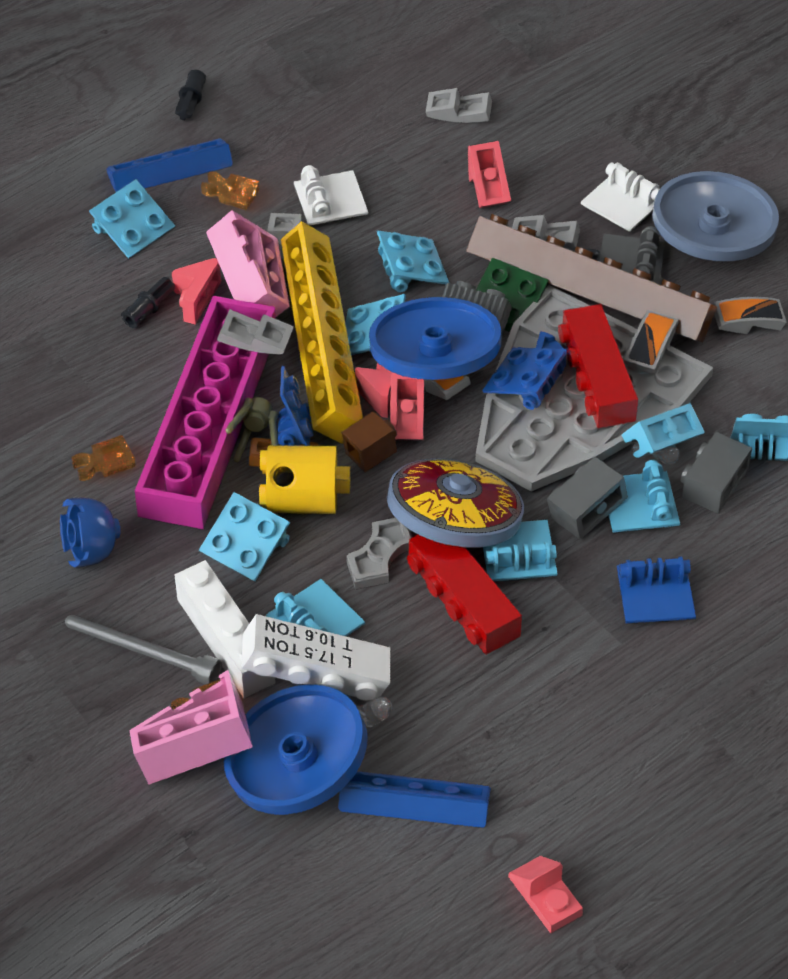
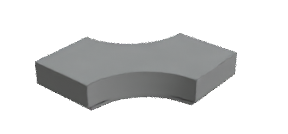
M397 518L372 522V535L369 541L361 549L347 555V565L355 589L389 583L388 570L391 563L397 556L409 550V539L412 538L410 529L399 522Z

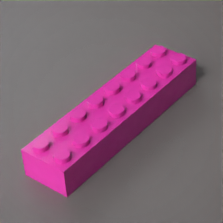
M218 296L212 297L136 486L135 498L138 517L204 529L242 428L243 419L230 434L226 433L225 430L243 407L245 399L248 397L253 398L269 356L267 353L230 346L217 341L229 309L261 321L263 314L276 319L274 306Z

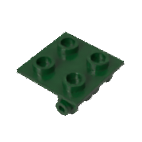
M492 257L476 291L487 292V289H494L506 295L505 298L509 300L512 309L504 330L510 332L513 323L533 302L538 303L549 280Z

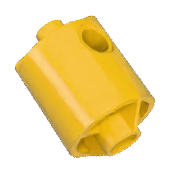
M268 445L267 450H260V471H262V474H266V484H260L259 504L272 513L336 514L337 494H350V466H337V446ZM285 472L293 474L294 478L291 484L284 487L277 485L279 475Z

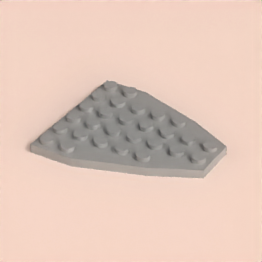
M549 285L538 303L533 302L513 323L496 370L512 347L536 348L540 331L552 334L555 340L567 350L566 343L562 344L560 342L558 325L563 324V310L590 305ZM605 313L624 361L637 329ZM669 346L668 351L665 350L656 375L625 365L638 398L636 422L597 428L593 416L587 415L585 408L586 396L584 391L579 392L577 388L576 369L569 366L566 353V368L564 367L563 373L559 375L554 386L545 395L539 407L533 410L527 409L523 405L522 396L519 394L487 393L475 462L529 491H534L574 474L580 466L586 465L594 457L603 461L637 441L625 443L621 434L639 421L689 404L712 377L713 367L672 346Z

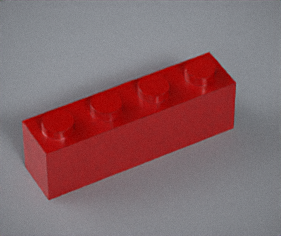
M597 304L563 310V324L558 325L560 342L567 345L569 366L576 369L577 388L579 392L584 391L586 396L585 408L587 415L593 416L597 428L636 422L638 398L602 305Z
M421 535L409 539L407 561L411 570L423 577L429 592L434 597L441 599L450 618L453 621L458 620L464 628L468 640L473 645H478L484 654L487 655L521 637L522 615L465 547L439 543Z

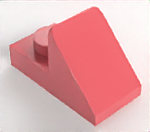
M499 141L469 146V182H474L479 208L511 202Z
M216 258L178 268L172 272V280L175 284L174 292L181 295L179 305L183 309L184 322L196 325L220 285V265Z
M377 363L376 369L356 367L355 378L359 394L381 417L388 418L391 396V371L385 369L379 363Z
M391 372L390 422L397 433L395 440H423L424 379L405 377Z
M539 856L511 871L508 877L548 931L552 933L581 917L583 907L562 881L563 865L560 862Z

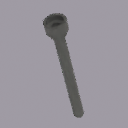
M69 615L65 619V624L70 629L190 671L191 675L196 677L197 682L207 686L215 685L221 673L222 661L212 656L205 655L204 657L198 656L193 658L76 615Z

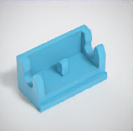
M691 403L639 421L621 435L625 443L634 440L638 441L639 450L635 451L633 455L636 458H640L648 453L652 454L704 434L705 431Z

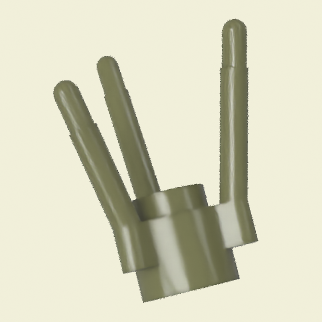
M260 397L246 398L243 407L227 426L225 431L230 434L242 419L245 424V430L233 459L235 462L240 461L251 432H259L266 428L268 424L271 445H279L276 423L278 413L272 411V405L268 400Z

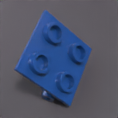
M512 347L482 391L483 393L519 394L523 398V405L527 409L533 410L541 405L545 395L550 392L559 375L563 373V357L567 350Z
M285 366L281 367L280 397L285 407L278 414L279 445L298 446L303 444L304 446H310V437H313V430L310 425L312 421L309 405L307 403L302 404L298 396L301 391L297 379L294 375H288Z
M680 556L677 559H665V562H662V558H657V562L652 563L651 558H648L646 564L645 561L626 560L624 564L617 565L625 622L639 623L696 619L688 573L691 570L690 560H683V557Z

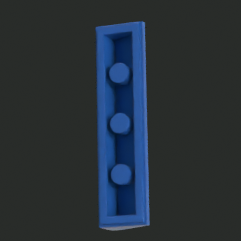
M220 138L109 166L106 170L115 192H117L135 179L143 188H148L231 167L233 162L229 144Z
M357 771L350 782L339 791L338 808L342 812L482 828L485 827L487 821L491 787Z

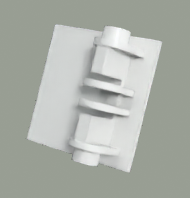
M611 162L606 168V174L609 177L581 201V205L631 232L653 212L655 197L660 190L659 185L646 180L642 175L637 176L635 171L629 172L619 162L615 164Z
M308 165L302 170L301 180L294 181V186L309 226L368 214L353 170L319 177V171L313 166Z

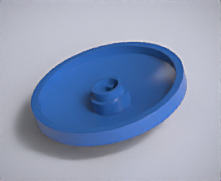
M447 297L415 299L389 308L374 320L369 331L370 351L377 363L401 376L425 380L455 378L483 368L497 356L501 348V326L497 318L489 310L470 301Z
M307 684L280 690L261 700L245 714L253 747L224 757V770L237 796L245 804L257 811L285 815L309 810L335 796L356 774L364 759L367 748V729L364 719L354 702L347 695L332 687Z

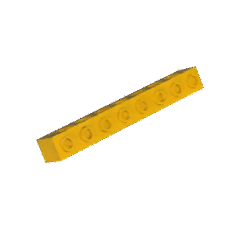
M301 221L281 239L312 427L313 430L342 444L341 432L363 418L330 239L327 235Z

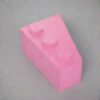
M232 210L206 232L231 294L235 300L274 306L277 317L290 307L278 239Z
M229 670L220 674L219 678L221 681L202 692L197 688L189 693L191 699L174 710L168 706L130 730L133 753L148 784L168 779L174 775L204 766L207 763L253 747L243 703Z

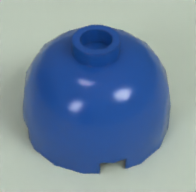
M80 497L65 500L62 507L68 506L67 514L60 515V534L64 552L71 549L75 561H68L69 564L75 568L98 564L110 555L115 546L116 539L120 537L121 530L118 519L113 518L111 511L104 503L95 499Z

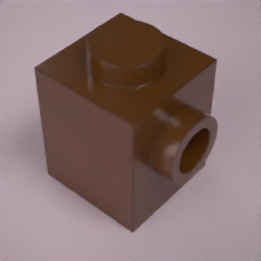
M374 411L341 432L345 453L364 472H367L397 452L395 441L397 433L394 426L387 419L383 421Z

